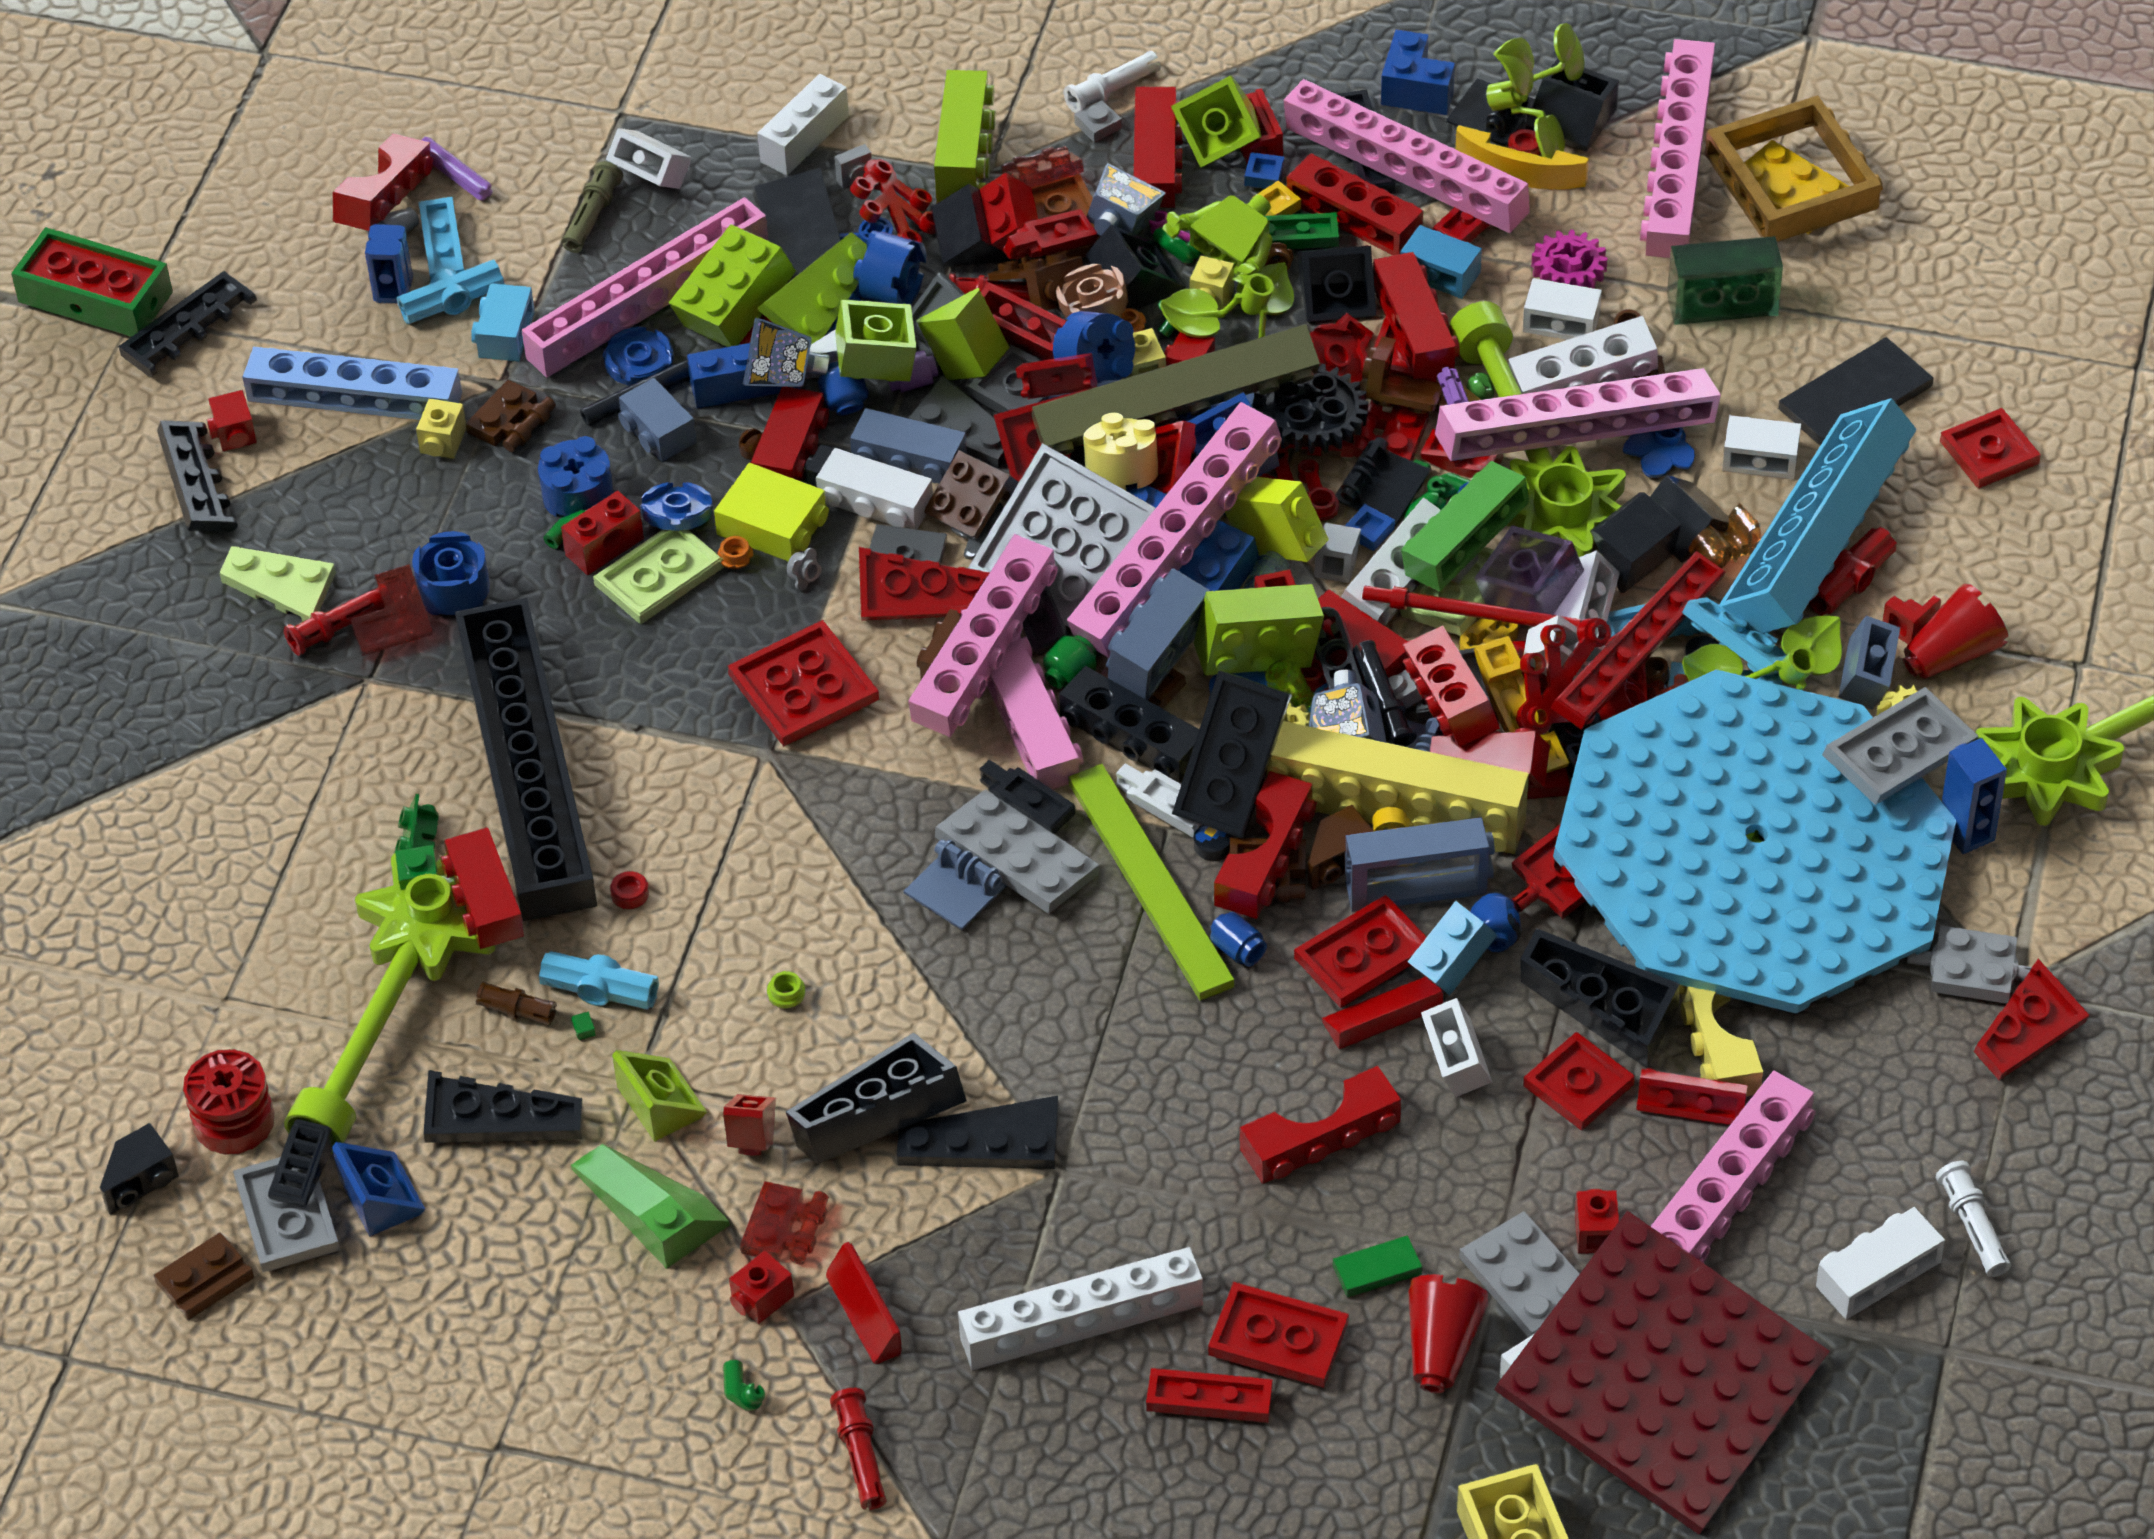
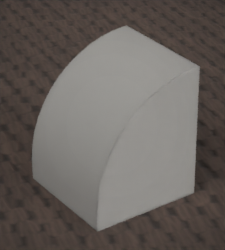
M1325 523L1324 530L1329 540L1316 553L1314 577L1350 583L1356 563L1361 529Z

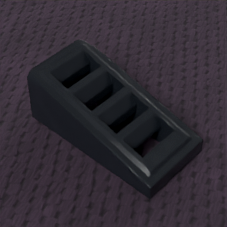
M299 1119L295 1120L268 1192L269 1199L302 1207L307 1206L332 1152V1146L335 1144L330 1127ZM299 1153L311 1155L312 1159L298 1155ZM292 1167H293V1168L305 1170V1171H307V1173L305 1174V1173L293 1171V1170H291V1169H292ZM286 1181L302 1184V1188L299 1189L284 1184Z

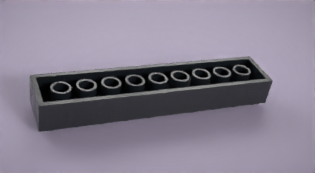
M526 597L456 611L455 616L522 921L597 907L593 875L528 599Z

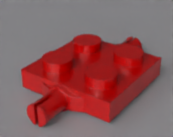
M1560 825L1512 861V869L1527 885L1525 890L1512 898L1517 903L1519 912H1523L1525 908L1539 899L1548 904L1564 919L1586 901L1574 885L1575 879L1566 867L1561 868L1553 857Z

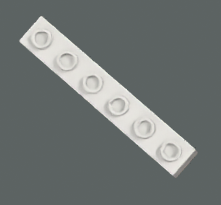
M1190 1247L958 1311L960 1339L973 1371L1203 1306V1279Z

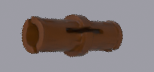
M484 981L480 984L477 991L476 1005L499 1010L507 1013V1016L513 1019H517L519 1016L548 1026L554 1020L555 1008L557 1007L555 1001L533 997L526 994L523 989L515 988L514 991Z

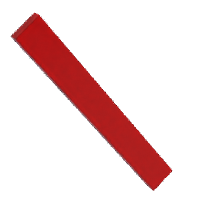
M1696 551L1554 700L1551 709L1582 729L1687 618L1682 613L1689 600L1705 598L1722 581L1726 571Z

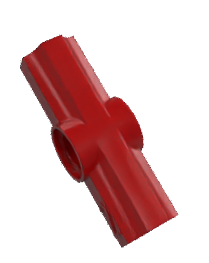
M1881 526L1876 529L1871 528L1849 550L1845 548L1839 553L1834 561L1833 570L1824 577L1818 587V594L1809 601L1814 612L1821 616L1824 614L1831 615L1853 592L1861 594L1867 589L1874 578L1876 570L1896 551L1897 542L1892 538L1888 530Z

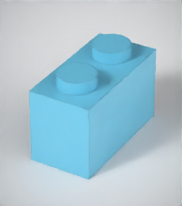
M490 283L487 296L482 297L480 300L479 322L473 323L471 332L472 342L477 344L479 358L520 362L524 349L522 329L532 323L535 313L531 287Z
M1455 901L1408 962L1450 996L1493 942L1497 934L1482 920Z

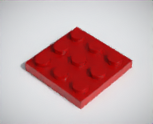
M824 620L728 665V675L783 747L879 700V690Z

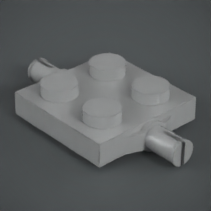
M1941 925L1938 942L1933 947V951H1924L1918 955L1913 953L1907 959V964L1930 967L1932 975L1930 992L2008 1003L2010 990L2015 984V980L2023 981L2032 968L2031 966L2018 965V959L2015 954L2017 937Z

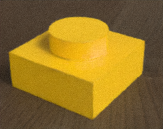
M1280 181L1275 182L1258 193L1266 198L1271 205L1270 211L1265 216L1292 215L1301 209V198Z

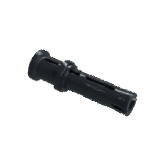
M1373 640L1363 641L1360 643L1362 650L1356 645L1353 648V653L1357 658L1368 689L1378 698L1386 742L1406 747L1416 740L1417 735L1415 730L1409 727L1404 714L1406 712L1405 704L1395 697L1377 651L1376 643Z

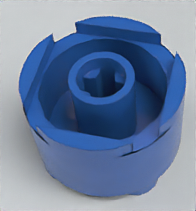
M872 231L867 240V250L864 258L856 262L853 272L854 279L859 280L860 296L873 302L912 304L920 290L924 277L923 273L918 272L920 262L926 263V248L924 244L886 232Z
M1078 311L1070 314L1066 318L1068 320L1063 327L1057 329L1053 340L1054 359L1092 353L1097 384L1107 380H1120L1122 377H1127L1131 374L1133 370L1132 360L1135 355L1133 326L1130 322L1114 314Z
M583 436L577 440H568L554 446H548L541 451L538 473L543 503L550 514L556 517V513L567 516L579 510H588L614 493L609 457L596 444L593 438Z
M448 531L431 536L429 543L422 548L420 545L413 554L412 565L418 596L428 613L432 615H455L456 611L483 606V601L490 589V581L485 552L479 542L478 544L475 543L465 533Z

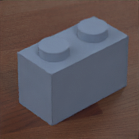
M655 378L619 397L621 413L618 414L623 428L627 432L632 431L639 438L644 450L648 453L652 452L661 462L697 443L694 418Z
M1869 616L1864 617L1848 641L1839 698L1864 705V707L1870 709L1876 706L1890 687L1900 627Z

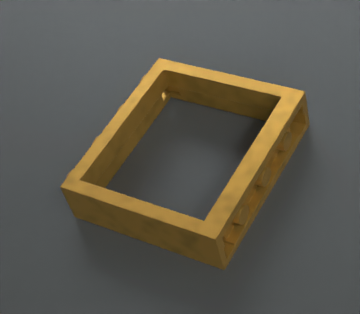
M1818 95L1707 130L1705 156L1766 245L1879 209L1880 193L1883 190L1881 178L1878 174L1872 172L1867 165L1864 154L1861 151H1857L1851 142L1847 130L1840 127L1835 120L1832 109L1826 107ZM1813 126L1854 185L1777 210L1736 150Z

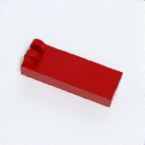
M1646 1068L1641 1070L1636 1110L1731 1125L1745 1107L1748 1085L1659 1072Z

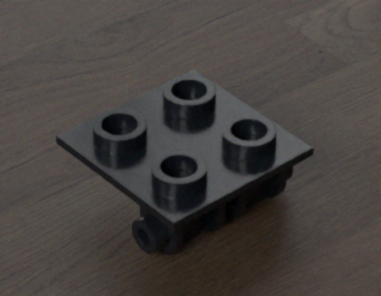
M1477 78L1446 122L1457 127L1460 125L1491 133L1492 140L1507 145L1509 136L1520 128L1528 114H1512L1511 108L1493 111L1488 104L1486 95L1487 87L1492 83ZM1528 93V99L1522 103L1521 107L1532 109L1535 99L1530 98Z
M1377 437L1375 441L1371 440L1367 444L1335 496L1338 498L1339 503L1358 511L1365 504L1393 518L1396 527L1431 472V469L1388 451V442L1381 437Z

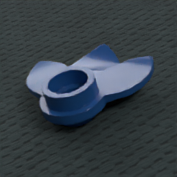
M1682 427L1632 434L1623 446V453L1641 458L1642 472L1649 478H1658L1666 475L1673 465L1681 469H1689L1695 459L1694 449L1685 442L1686 434Z

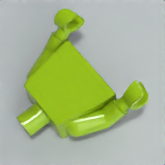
M1259 194L1255 195L1248 204L1235 196H1228L1223 201H1216L1193 213L1179 216L1175 211H1171L1166 218L1168 223L1164 224L1162 228L1172 239L1176 238L1181 230L1190 231V245L1207 257L1234 263V275L1236 277L1232 280L1245 285L1250 275L1258 274L1265 266L1273 243L1272 237L1269 234L1270 222L1265 217L1270 211L1271 205L1266 198Z

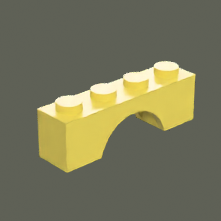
M1679 985V994H1681L1683 1001L1681 1002L1682 1020L1684 1025L1691 1026L1693 1032L1690 1035L1691 1048L1694 1056H1700L1701 1078L1748 1085L1746 1096L1754 1095L1761 1087L1763 1069L1754 1041L1739 1038L1726 1032L1719 1026L1713 1016L1717 1009L1730 1001L1731 997L1716 994L1715 991Z

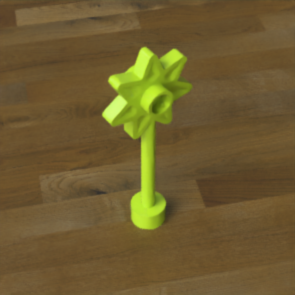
M1480 301L1469 304L1459 310L1450 322L1449 332L1451 336L1455 335L1458 339L1461 358L1471 364H1484L1499 397L1522 394L1504 357V353L1512 343L1513 334L1501 308L1493 302ZM1566 446L1555 461L1548 447L1524 450L1529 462L1518 458L1510 461V470L1526 477L1529 504L1506 525L1523 530L1520 550L1521 558L1531 560L1557 546L1573 560L1593 551V536L1590 530L1621 507L1615 501L1625 491V471L1622 469L1587 472L1579 452L1574 446Z
M2154 695L2088 727L2089 708L2085 703H2076L2056 715H2047L2026 697H2017L2013 706L2012 727L1979 728L1975 732L1978 735L1977 740L1983 738L2007 769L2002 799L2025 796L2036 822L2043 826L2050 824L2064 801L2095 811H2103L2106 808L2109 789L2100 775L2118 768L2121 765L2124 752L2123 744L2114 740L2154 721Z
M393 854L391 856L393 886L360 893L355 897L359 918L379 927L369 944L373 962L377 965L391 963L324 1088L306 1087L299 1092L284 1121L288 1134L295 1120L299 1119L330 1127L334 1142L344 1143L357 1118L353 1107L345 1099L418 962L430 980L436 981L442 977L454 950L481 954H491L495 951V945L480 949L475 935L468 937L462 915L466 914L464 906L458 908L456 906L451 886L455 885L453 877L446 878L441 859L436 862L438 875L423 874L417 876L408 883L405 889L401 890L396 854Z

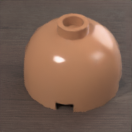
M1090 264L1069 272L1064 277L1065 284L1062 285L1063 289L1060 290L1059 285L1056 288L1057 300L1064 317L1067 318L1070 314L1078 311L1108 313L1122 317L1128 303L1124 276L1118 268L1111 266V271L1102 269L1101 264Z

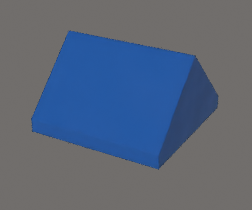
M336 1142L332 1146L339 1180L369 1237L415 1218L425 1211L423 1203L395 1152Z

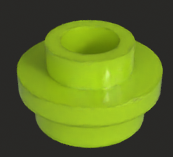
M790 971L777 973L772 977L767 986L769 1001L780 1008L797 1006L803 1001L806 994L803 980L797 974Z

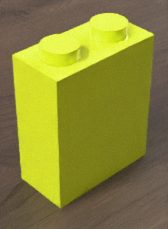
M748 463L714 510L716 533L724 538L730 536L743 537L753 549L789 561L793 554L807 549L812 534L818 526L824 525L829 509L826 506L825 490Z
M1256 477L1242 489L1237 496L1234 506L1230 510L1225 511L1231 526L1255 537L1258 554L1262 557L1308 562L1329 540L1303 483L1299 481Z

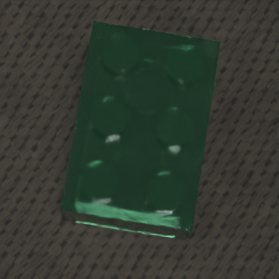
M1776 236L1671 246L1667 297L1674 325L1778 315L1783 264Z

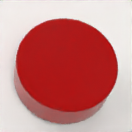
M1521 129L1509 136L1508 148L1538 156L1541 155L1535 131Z
M623 872L615 876L611 881L610 892L612 901L622 909L638 908L649 897L648 882L638 872Z

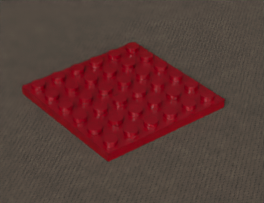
M1627 1210L1497 1383L1494 1391L1700 1535L1830 1351Z

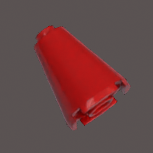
M1964 583L1957 588L1904 648L1905 658L1902 659L1903 664L1914 677L1919 675L1927 679L1998 650L2008 643V641L2004 640L2009 636L2002 618L1991 602L1986 606L1981 603L1977 597L1982 595V593L1976 587Z
M1437 1274L1421 1275L1411 1280L1408 1297L1413 1379L1426 1392L1443 1393L1444 1389L1453 1387L1488 1308V1292L1478 1284L1466 1279L1457 1278L1456 1285L1443 1283V1275Z

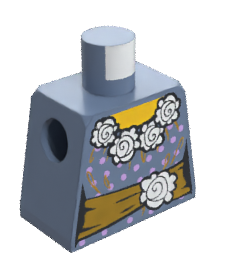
M1107 163L1086 217L1090 223L1094 224L1095 231L1100 236L1110 225L1137 235L1149 225V220L1154 221L1155 212L1159 210L1165 192Z
M755 318L743 384L747 386L803 387L806 373L826 375L829 355L810 352L812 337L764 319Z
M1339 670L1335 672L1334 689L1316 693L1313 697L1309 727L1387 743L1377 696L1364 685L1356 683V673L1354 671Z

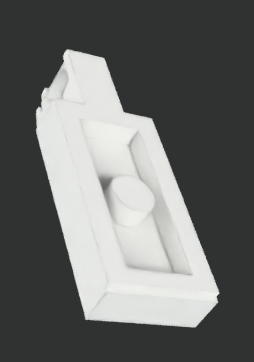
M1126 763L1117 771L1116 786L1126 792L1128 799L1182 832L1194 837L1195 831L1202 824L1172 814L1181 787L1180 783L1155 769L1152 772L1145 771L1141 773Z

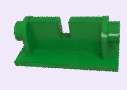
M415 794L409 807L404 806L402 808L398 828L403 829V836H399L395 851L433 845L435 849L434 841L422 839V837L431 840L435 839L439 813L433 805H418L420 794Z

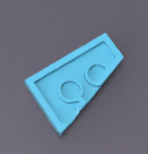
M1707 597L1689 600L1682 611L1685 616L1692 620L1691 624L1694 628L1703 633L1711 634L1720 641L1719 644L1727 646L1746 660L1748 668L1753 672L1772 665L1776 660L1782 661L1787 656L1782 649L1775 646L1778 641L1777 638L1767 632L1762 634L1758 631L1746 629L1747 622L1743 618ZM1774 671L1767 675L1779 673V671Z

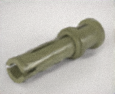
M598 162L593 170L594 177L592 181L587 183L583 189L584 200L561 241L563 243L562 246L572 253L581 252L602 208L610 205L615 186L620 185L624 178L621 169L611 162Z

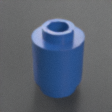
M1236 912L1219 915L1211 925V942L1237 964H1245L1248 967L1252 966L1262 958L1267 949V943L1263 940V935Z

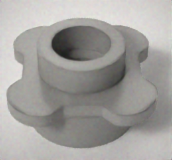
M807 548L804 553L797 552L793 554L787 564L788 577L796 581L795 587L801 591L807 588L809 582L819 578L822 572V566L816 560L817 552L813 548Z

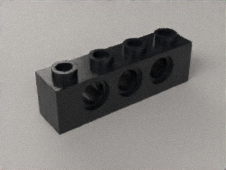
M1087 666L1059 693L1060 717L1065 716L1068 725L1078 727L1092 735L1098 742L1108 744L1121 751L1128 759L1138 761L1152 770L1155 769L1174 781L1182 783L1199 732L1198 728Z

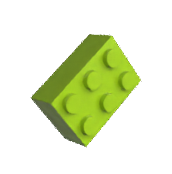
M730 224L668 303L684 327L726 347L739 345L753 327L755 318L761 317L762 313L757 308L784 287L796 270L780 246Z
M1312 584L1207 591L1194 639V646L1204 675H1216L1219 670L1228 673H1243L1311 667L1324 614Z

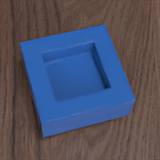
M1251 152L1244 175V186L1266 189L1275 182L1281 181L1284 169V156Z
M1365 504L1345 526L1360 528L1359 544L1375 551L1395 529V520Z

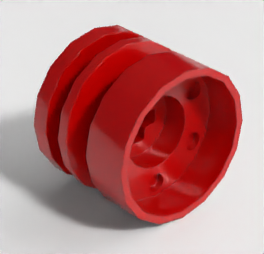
M236 1049L214 1051L202 1056L192 1064L184 1077L183 1092L190 1111L193 1130L198 1141L210 1151L220 1154H241L256 1148L262 1143L274 1126L275 1112L265 1072L260 1062L249 1053Z

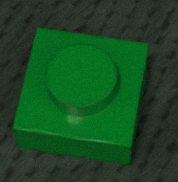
M433 845L395 851L401 890L405 889L408 883L417 876L423 874L438 875Z

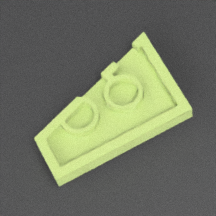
M231 546L220 571L222 583L255 599L264 598L274 603L277 610L286 614L290 611L300 616L302 622L309 619L311 613L320 611L336 574L334 563Z

